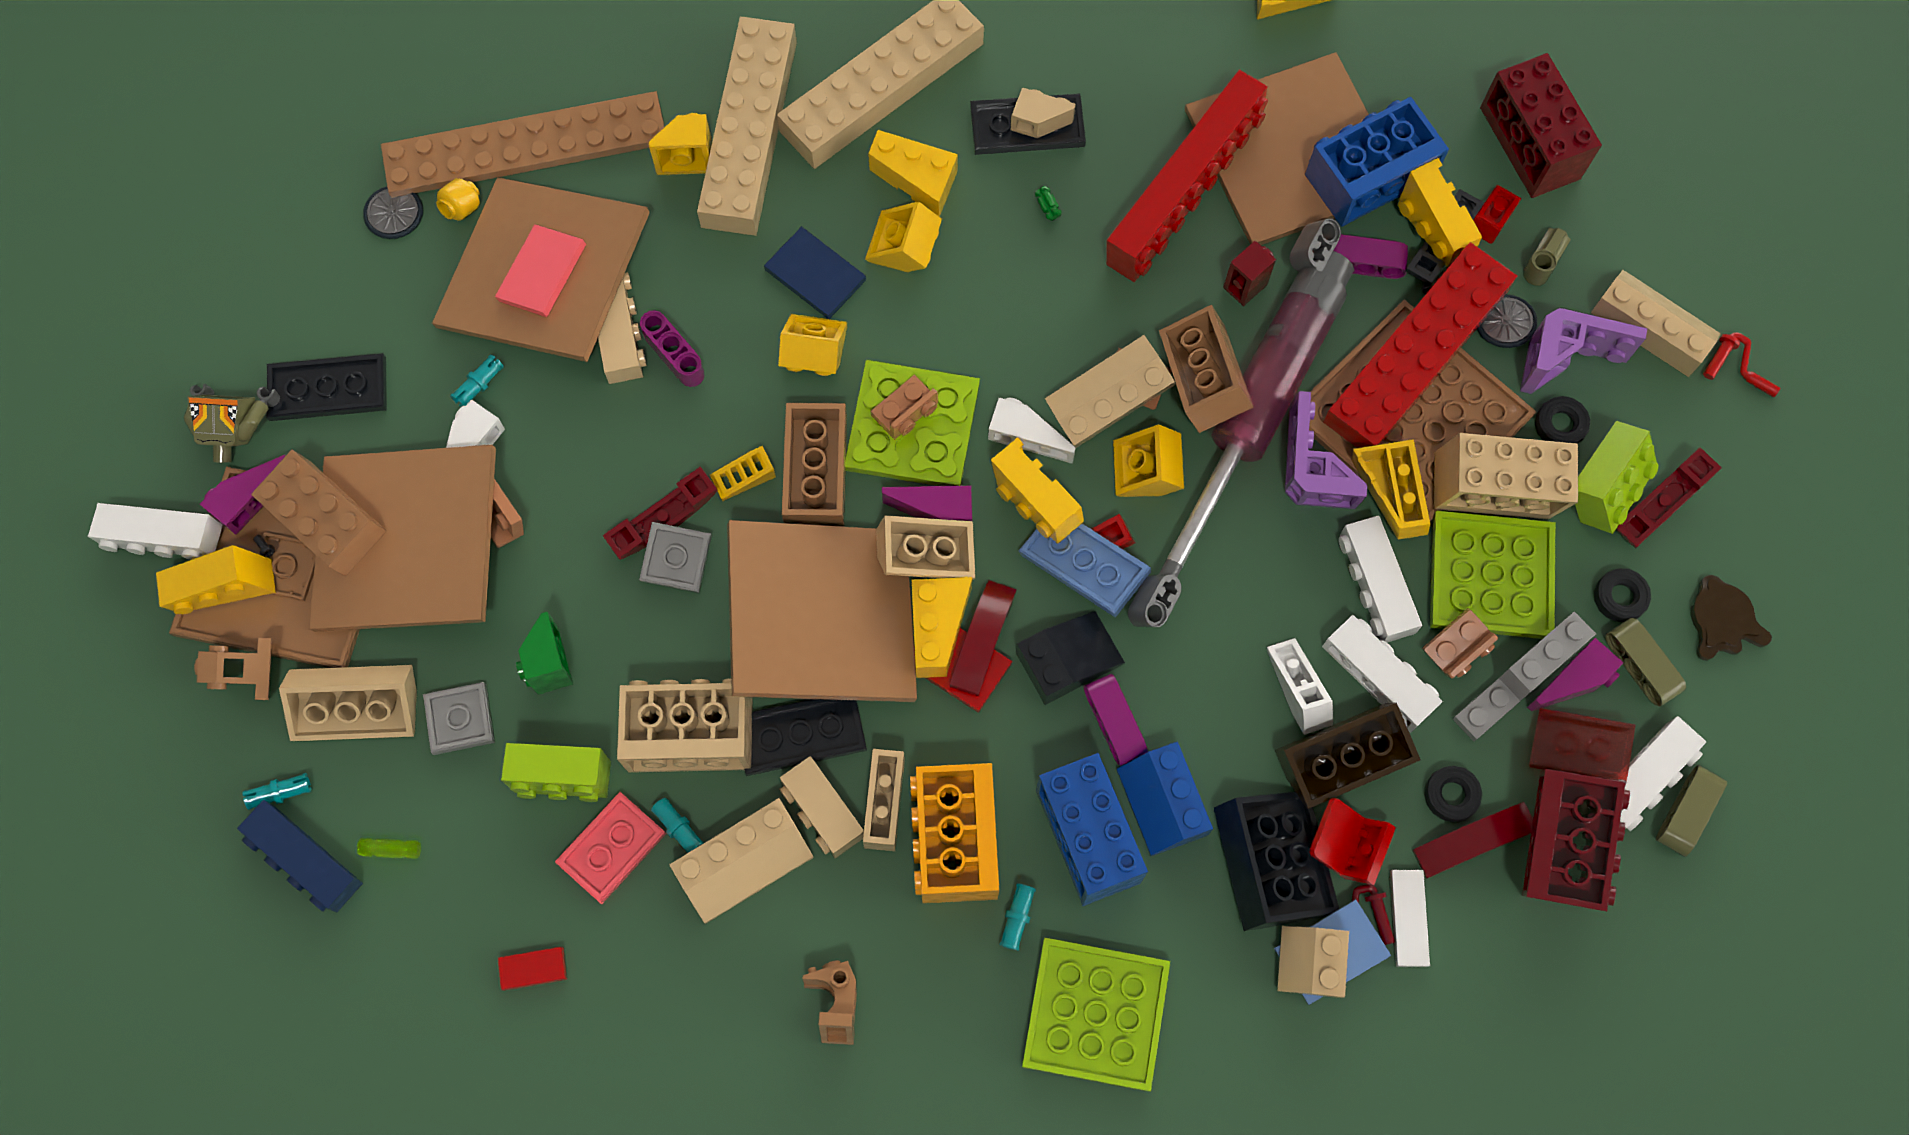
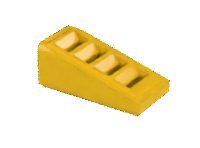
M760 446L711 473L710 477L718 490L717 492L721 500L724 501L776 478V475L763 446ZM760 462L763 469L758 471L754 463ZM749 467L752 475L747 477L743 468ZM738 472L742 481L737 483L732 473ZM727 476L732 487L726 489L721 478Z

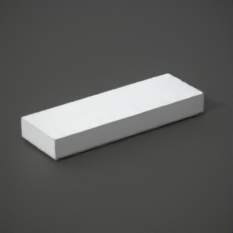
M1391 870L1390 887L1396 967H1429L1423 870Z

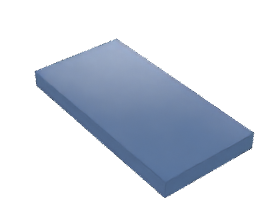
M1084 524L1079 525L1058 544L1051 537L1045 538L1036 529L1019 550L1022 557L1114 617L1119 614L1151 573V567Z

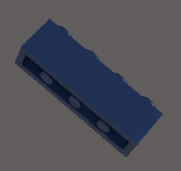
M263 800L237 828L245 835L242 839L244 844L255 852L258 849L262 850L267 855L264 861L277 872L281 869L287 872L290 876L286 880L300 892L305 888L312 894L309 901L323 912L328 908L337 913L363 884L278 808L266 800Z

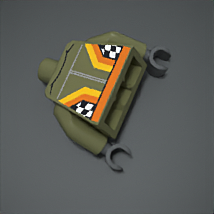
M204 384L202 389L197 385H193L190 388V393L193 396H187L188 407L184 415V421L194 436L196 444L213 445V462H232V446L249 443L268 407L277 405L280 401V395L273 389L268 396V389L260 387L257 390V396L260 400L255 401V397L214 395V390L207 384Z

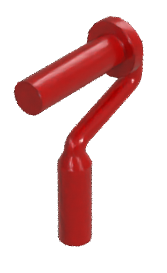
M1738 332L1730 335H1721L1719 339L1721 345L1704 371L1703 376L1713 380L1731 350L1738 349L1741 342L1744 344L1740 367L1741 375L1748 383L1774 398L1781 388L1755 372L1747 371L1751 340Z

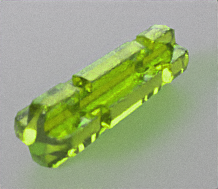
M361 838L357 844V854L361 856L372 857L374 854L376 857L402 858L404 855L406 858L417 859L421 852V843L415 840H406L404 843L402 840L376 839L374 841L372 838Z

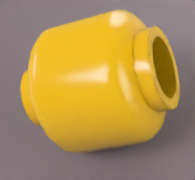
M455 178L437 192V208L445 218L461 221L478 209L480 204L479 190L472 182Z

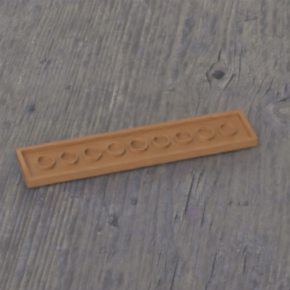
M657 91L382 143L381 149L388 193L391 198L411 193L440 189L455 178H460L467 182H476L649 148V141L664 128Z

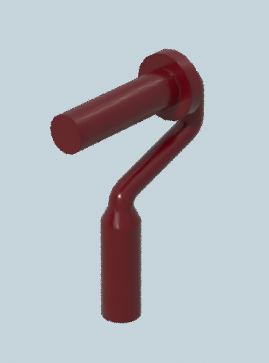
M1370 884L1354 888L1352 902L1357 900L1359 903V894L1370 892L1371 896L1364 898L1365 902H1371L1381 940L1385 945L1395 943L1383 898L1387 897L1386 892L1379 894L1377 888Z

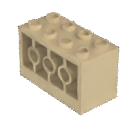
M1459 433L1435 452L1434 509L1550 519L1578 503V444Z
M696 679L692 680L691 684H679L676 680H662L659 685H648L646 681L636 680L630 681L629 685H620L617 760L628 772L726 771L751 768V714L753 698L732 696L731 679H724L722 683H710L709 680Z

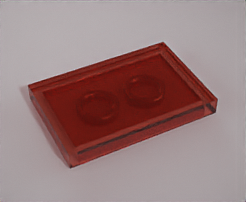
M1540 708L1529 767L1627 783L1636 725Z

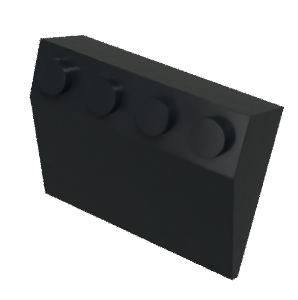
M1296 792L1239 797L1214 807L1244 931L1328 916L1339 910L1329 868L1310 854V848L1318 830L1313 807L1307 809Z

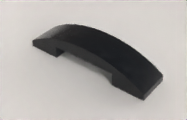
M1461 189L1454 196L1460 207L1465 205L1474 220L1484 202ZM1425 242L1407 267L1406 272L1431 286L1444 267L1445 262L1438 259L1430 245Z

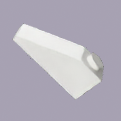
M998 398L989 426L988 440L1009 445L1018 437L1024 444L1022 446L1023 450L1073 463L1076 448L1030 407L1022 404L1021 401L1015 398Z
M470 400L466 406H462L457 411L452 422L446 448L493 445L505 428L498 417L473 400Z
M1296 639L1267 647L1268 655L1290 710L1303 734L1332 726V700Z

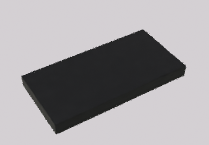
M1080 93L1050 95L1055 98H1065L1071 103L1076 104L1074 120L1072 124L1039 138L1011 130V115L1018 98L970 101L975 155L1085 147L1086 138Z
M381 353L267 364L268 396L275 389L280 395V401L277 405L268 407L266 418L269 421L387 411L385 355Z
M810 699L752 712L751 768H746L744 771L746 776L797 766L810 756L817 762L867 751L857 700Z

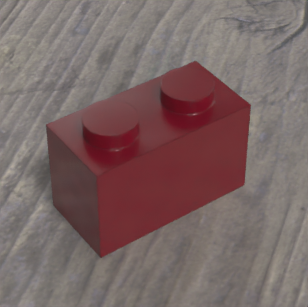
M1254 241L1231 261L1223 288L1243 307L1267 286L1276 262L1273 253L1267 247L1261 246L1257 241Z

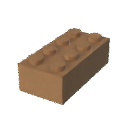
M1212 304L1159 330L1185 413L1199 433L1253 408L1225 325Z
M786 403L782 518L784 523L844 527L847 439L845 403Z
M293 449L251 494L328 567L344 576H347L386 532L378 522L311 461Z

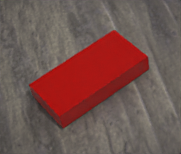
M563 947L498 958L500 985L503 991L567 980Z

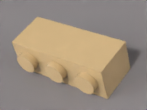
M873 749L863 835L864 849L896 850L905 763L903 751Z
M811 756L780 777L783 787L779 789L789 804L795 801L801 810L797 814L807 830L813 827L819 837L815 841L825 855L831 852L834 858H837L863 839L864 830Z

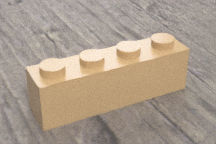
M628 272L623 275L598 335L604 373L609 384L643 378L642 367L647 366L643 349L638 350L637 341L642 340L638 323L633 324L632 315H636L637 312L633 297L628 298L627 290L632 289Z

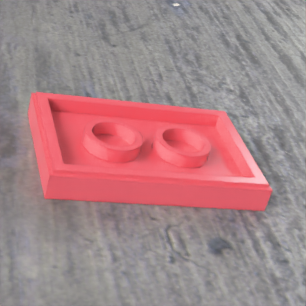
M534 224L496 293V299L499 302L547 317L582 254L586 243L583 239Z
M619 792L560 855L555 863L600 904H603L667 833L626 796Z

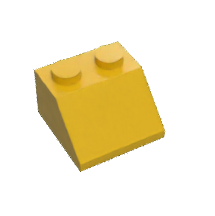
M689 113L687 115H677L649 141V149L657 175L706 173L712 146L706 114Z
M919 201L882 210L865 260L904 272L925 269L930 262L931 252L939 234L942 218Z
M791 314L780 335L778 366L786 367L787 370L794 372L802 370L815 371L816 374L822 376L836 374L841 363L847 322Z
M1158 424L1113 440L1116 496H1163L1184 489L1181 433Z

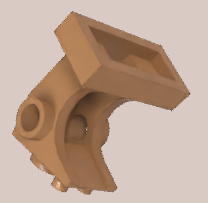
M258 638L257 653L228 652L229 646L209 645V651H198V658L194 665L197 682L207 683V689H227V683L256 684L255 700H269L272 638ZM224 658L244 659L243 677H223Z
M831 961L823 965L822 969L816 971L815 967L809 968V973L803 975L802 978L804 988L826 990L835 999L833 1007L828 1012H820L819 1014L821 1042L854 1045L857 984L849 962Z

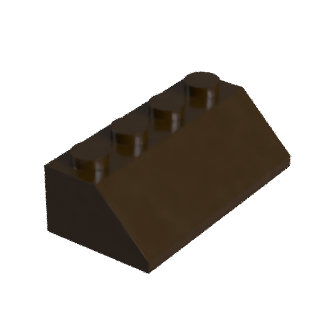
M1397 702L1383 703L1275 749L1286 779L1307 809L1421 760Z

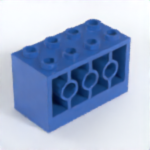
M1410 96L1403 101L1396 100L1392 102L1385 110L1379 113L1373 112L1367 115L1362 122L1354 126L1352 124L1345 126L1337 135L1331 138L1324 137L1314 145L1305 176L1337 222L1343 227L1400 197L1410 171L1437 158L1443 163L1449 148Z
M1099 753L1039 775L1036 792L1082 906L1141 884L1148 870Z

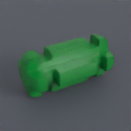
M1042 186L1035 191V197H1038L1037 201L1043 213H1047L1046 219L1053 221L1061 216L1062 211L1058 210L1059 205L1053 193L1050 194V188Z

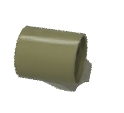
M1549 228L1524 268V278L1528 283L1540 286L1547 282L1571 240L1566 231L1560 228Z

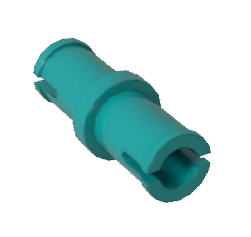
M490 354L474 372L470 371L466 376L467 380L450 395L456 404L460 403V407L466 406L480 391L484 392L488 388L487 384L504 368L498 359L494 361L495 356Z
M307 773L282 781L274 779L268 785L244 790L242 794L245 798L243 800L248 810L257 807L263 800L269 803L276 802V804L284 803L286 798L312 792V788L309 786L311 783Z
M662 798L651 808V811L667 828L666 833L670 838H675L687 853L704 844L689 826L690 821L685 816L681 817L667 798Z
M1017 883L1010 911L1007 910L1005 917L1008 919L999 944L1000 946L1019 951L1025 924H1029L1031 918L1028 916L1034 892H1036L1035 888Z

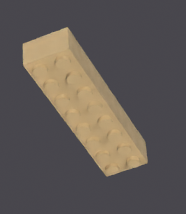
M933 0L777 114L779 132L816 169L982 46L984 25L959 0Z
M740 16L697 209L701 228L757 236L779 130L777 114L783 110L797 44L795 25L792 23Z

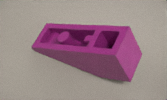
M285 455L220 482L215 488L210 489L206 493L204 500L199 505L237 535L263 507L251 494L284 459Z
M971 486L882 487V500L884 504L915 518L972 521Z
M1594 638L1527 708L1532 712L1594 692L1602 685L1608 688L1620 676L1616 670L1623 662L1599 640Z

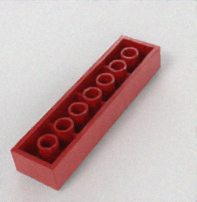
M1240 69L1237 71L1107 239V266L1134 283L1140 275L1145 276L1152 266L1151 260L1156 254L1161 255L1164 252L1171 234L1180 231L1185 222L1184 217L1189 211L1194 212L1197 209L1204 191H1210L1213 188L1221 169L1226 170L1230 166L1234 158L1233 154L1237 148L1242 149L1249 140L1251 130L1254 127L1256 129L1259 128L1266 116L1264 109L1268 103V99H1266L1268 86Z
M1469 242L1332 405L1323 423L1356 448L1381 445L1505 296L1516 280L1517 275Z

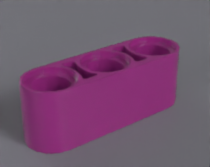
M1341 234L1333 250L1346 257L1353 264L1354 271L1352 274L1399 279L1406 275L1408 246L1405 243Z
M653 310L644 313L640 319V327L646 342L682 384L688 387L699 385L705 375L698 354L661 312ZM653 326H661L659 330L649 331ZM671 346H678V349L673 352L666 351ZM689 366L696 367L692 372H684L685 368Z
M1110 674L1083 685L1089 705L1118 766L1147 753L1148 749L1114 675Z

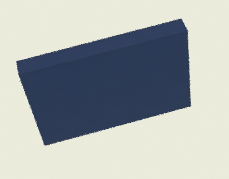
M802 226L764 265L765 271L827 319H830L866 281V276Z

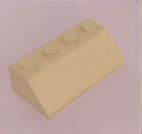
M1624 270L1617 276L1591 312L1597 317L1647 328L1646 339L1640 346L1687 377L1703 362L1721 334Z
M1143 335L1052 393L1045 400L1073 446L1077 448L1176 384L1152 345Z
M412 665L291 669L279 687L290 741L414 737L417 689Z
M778 798L669 865L706 924L814 857L783 803Z

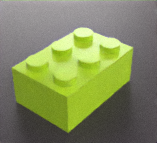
M1619 421L1615 422L1578 476V503L1575 506L1580 523L1611 534L1614 533L1619 524L1624 523L1628 510L1634 502L1641 498L1643 488L1649 479L1655 477L1659 465L1656 461L1650 431Z
M506 743L501 781L511 791L517 793V797L534 799L536 794L548 795V798L552 800H567V796H579L581 801L597 802L598 797L607 798L611 761L601 748Z

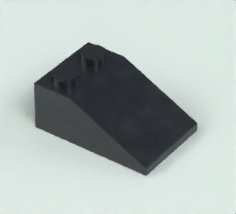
M1096 611L1044 629L1017 643L1016 655L1044 705L1125 664Z

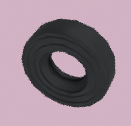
M1560 396L1554 397L1542 405L1536 415L1535 426L1538 435L1543 441L1578 444L1582 442L1589 432L1590 417L1582 403L1574 398ZM1564 413L1570 416L1573 421V429L1569 432L1558 431L1552 423L1553 415Z
M1618 568L1607 572L1597 582L1594 590V600L1599 611L1606 618L1615 622H1625L1630 618L1638 619L1648 609L1651 601V589L1647 581L1639 573L1630 569ZM1624 585L1632 591L1633 601L1630 605L1621 606L1613 600L1612 589L1614 586Z
M1448 766L1442 767L1431 775L1426 783L1424 795L1427 806L1434 815L1445 821L1459 822L1466 820L1476 813L1481 805L1482 789L1480 782L1473 773L1462 767ZM1453 782L1463 788L1465 798L1460 805H1450L1443 799L1442 788L1445 784Z

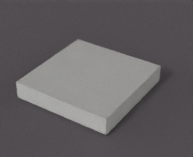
M652 522L639 580L641 582L699 593L711 542V533Z
M484 682L423 694L430 749L433 755L495 743L487 686Z

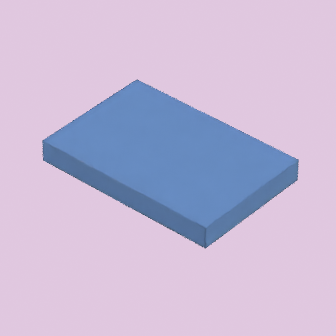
M1357 900L1311 926L1314 928L1349 931L1346 982L1391 956ZM1279 945V946H1277L1276 948H1274V950H1275V952L1277 953V955H1278L1279 958H1280V945ZM1302 994L1308 1005L1323 997Z

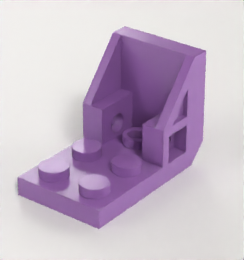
M1559 308L1545 316L1533 337L1529 340L1520 391L1532 394L1567 369L1570 365L1571 355L1576 352L1584 356L1595 355L1607 358L1608 361L1614 363H1627L1646 339L1647 328Z
M1299 391L1289 407L1285 493L1296 505L1356 509L1367 497V484L1334 453L1308 450L1312 449L1314 441V431H1309V423L1315 416V402H1311V392Z

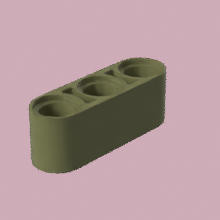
M1630 618L1605 635L1606 642L1612 652L1623 662L1622 665L1654 705L1660 707L1686 690V683L1681 674L1637 619Z
M1696 765L1685 780L1658 831L1656 840L1680 855L1688 856L1697 844L1727 786V781L1704 767Z

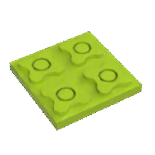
M866 360L846 454V471L934 486H961L980 378ZM915 375L930 391L934 388L938 392V406L928 417L922 416L916 421L915 427L904 436L901 434L894 440L871 416V410Z
M1435 511L1432 539L1430 628L1444 629L1469 608L1492 633L1539 639L1546 637L1555 629L1556 522Z
M1044 937L1022 1068L1151 1092L1171 961Z

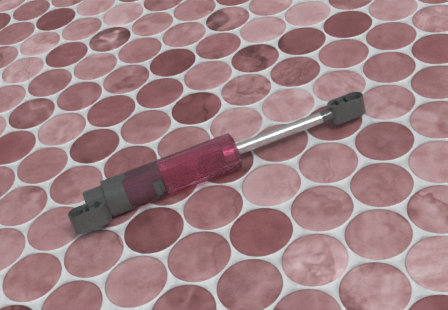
M1328 218L1307 224L1291 250V265L1299 272L1243 374L1253 408L1217 424L1213 430V440L1224 452L1158 575H1149L1135 595L1128 610V617L1130 622L1136 627H1160L1167 621L1181 593V583L1177 577L1239 460L1257 462L1263 458L1346 300L1345 286L1354 271V267L1346 257L1333 251L1341 236L1340 226L1334 219Z

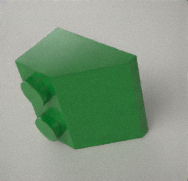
M548 612L541 613L518 650L521 661L516 662L520 679H524L526 686L532 687L538 695L573 685L560 630Z

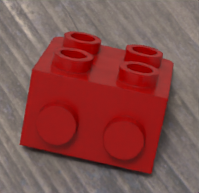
M1331 798L1313 839L1310 854L1344 879L1374 885L1396 827L1389 822L1364 818L1340 799Z

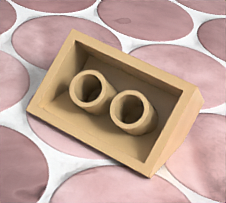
M899 516L883 517L876 529L877 558L885 575L931 578L973 577L972 580L975 579L972 521Z

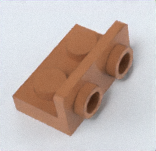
M913 375L872 409L871 416L895 440L901 434L903 436L908 434L915 427V422L922 416L928 417L936 410L938 406V392L934 388L930 391Z
M494 479L491 540L497 548H500L524 535L521 517Z
M1467 608L1422 649L1446 676L1451 679L1455 676L1459 678L1471 669L1472 665L1470 663L1478 656L1481 658L1486 656L1495 648L1493 643L1498 640V637L1495 633L1490 632L1471 609Z

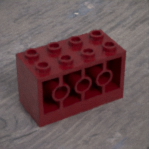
M1545 53L1497 72L1480 109L1530 197L1534 198L1581 180L1602 144L1549 54Z
M1550 769L1540 771L1522 896L1606 912L1608 905L1614 906L1616 887L1611 886L1612 875L1614 873L1618 874L1621 862V855L1616 854L1617 842L1623 841L1625 834V822H1620L1621 812L1623 809L1627 810L1630 799V790H1625L1626 782ZM1583 801L1587 803V807L1591 810L1590 814L1585 815V818L1577 810L1578 805H1582ZM1579 833L1582 834L1583 839H1586V845L1581 846L1580 850L1573 843V837L1578 836ZM1574 864L1578 865L1577 868L1581 871V877H1577L1575 882L1572 881V876L1568 875V870L1573 868Z

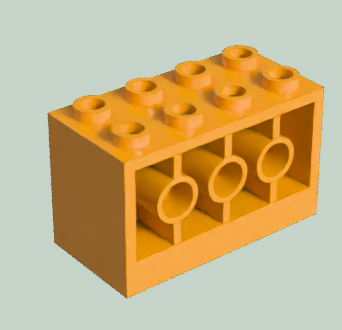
M992 763L916 767V776H910L911 801L918 802V807L911 808L913 832H919V839H913L914 864L920 863L921 871H914L916 895H922V903L998 900L999 875ZM952 800L956 803H953L952 806H946L944 802ZM948 830L958 833L953 838H948L947 835H944ZM950 861H955L960 866H957L955 870H950L949 867L944 865H948Z

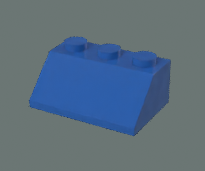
M1178 741L1149 751L1117 768V773L1150 856L1206 837L1211 833L1213 827Z

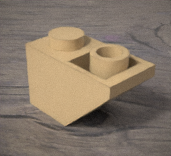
M1022 88L1011 115V130L1039 138L1072 124L1076 104L1071 103L1065 98L1045 95L1039 90Z

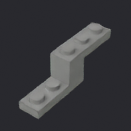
M1574 611L1453 718L1454 722L1475 742L1594 637L1596 633Z

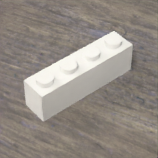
M98 503L88 537L99 543L98 547L106 551L117 552L118 548L138 555H144L145 551H149L161 557L172 558L173 554H177L192 560L216 551L223 525L209 514Z
M1380 516L1345 525L1339 537V545L1344 554L1347 553L1350 560L1349 571L1352 579L1358 581L1360 586L1361 603L1370 612L1372 618L1370 625L1373 634L1379 636L1380 641L1384 640L1386 642L1416 634L1422 627V623Z
M1354 615L1342 624L1322 646L1380 704L1397 702L1410 733L1443 702L1433 686L1428 683L1424 684L1416 676L1417 673L1410 664L1398 659L1394 655L1393 648L1386 641H1380L1372 633L1369 624L1362 619H1357Z
M1678 716L1666 723L1614 779L1615 781L1626 782L1625 790H1630L1627 810H1622L1620 822H1625V829L1627 828L1629 831H1632L1643 820L1640 814L1646 807L1652 809L1663 798L1660 792L1666 785L1671 788L1682 778L1683 774L1679 771L1686 764L1689 767L1692 766L1703 755L1699 750L1706 741Z

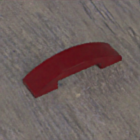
M1699 447L1669 477L1629 512L1624 523L1619 524L1616 530L1636 549L1720 471L1722 467Z
M701 466L677 482L678 488L631 521L626 518L602 535L620 560L647 547L652 522L678 527L715 495L718 490Z
M988 580L968 629L949 687L979 696L989 663L1017 589Z
M1522 802L1445 834L1412 851L1424 872L1425 878L1428 879L1502 845L1530 835L1533 817L1525 802Z

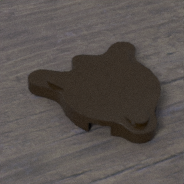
M1708 575L1700 581L1699 592L1694 605L1691 606L1692 621L1699 633L1697 655L1700 659L1708 661L1718 651H1724L1733 655L1738 654L1742 651V639L1758 647H1765L1771 642L1772 635L1757 622L1754 607L1749 597L1743 591L1723 582L1714 575Z

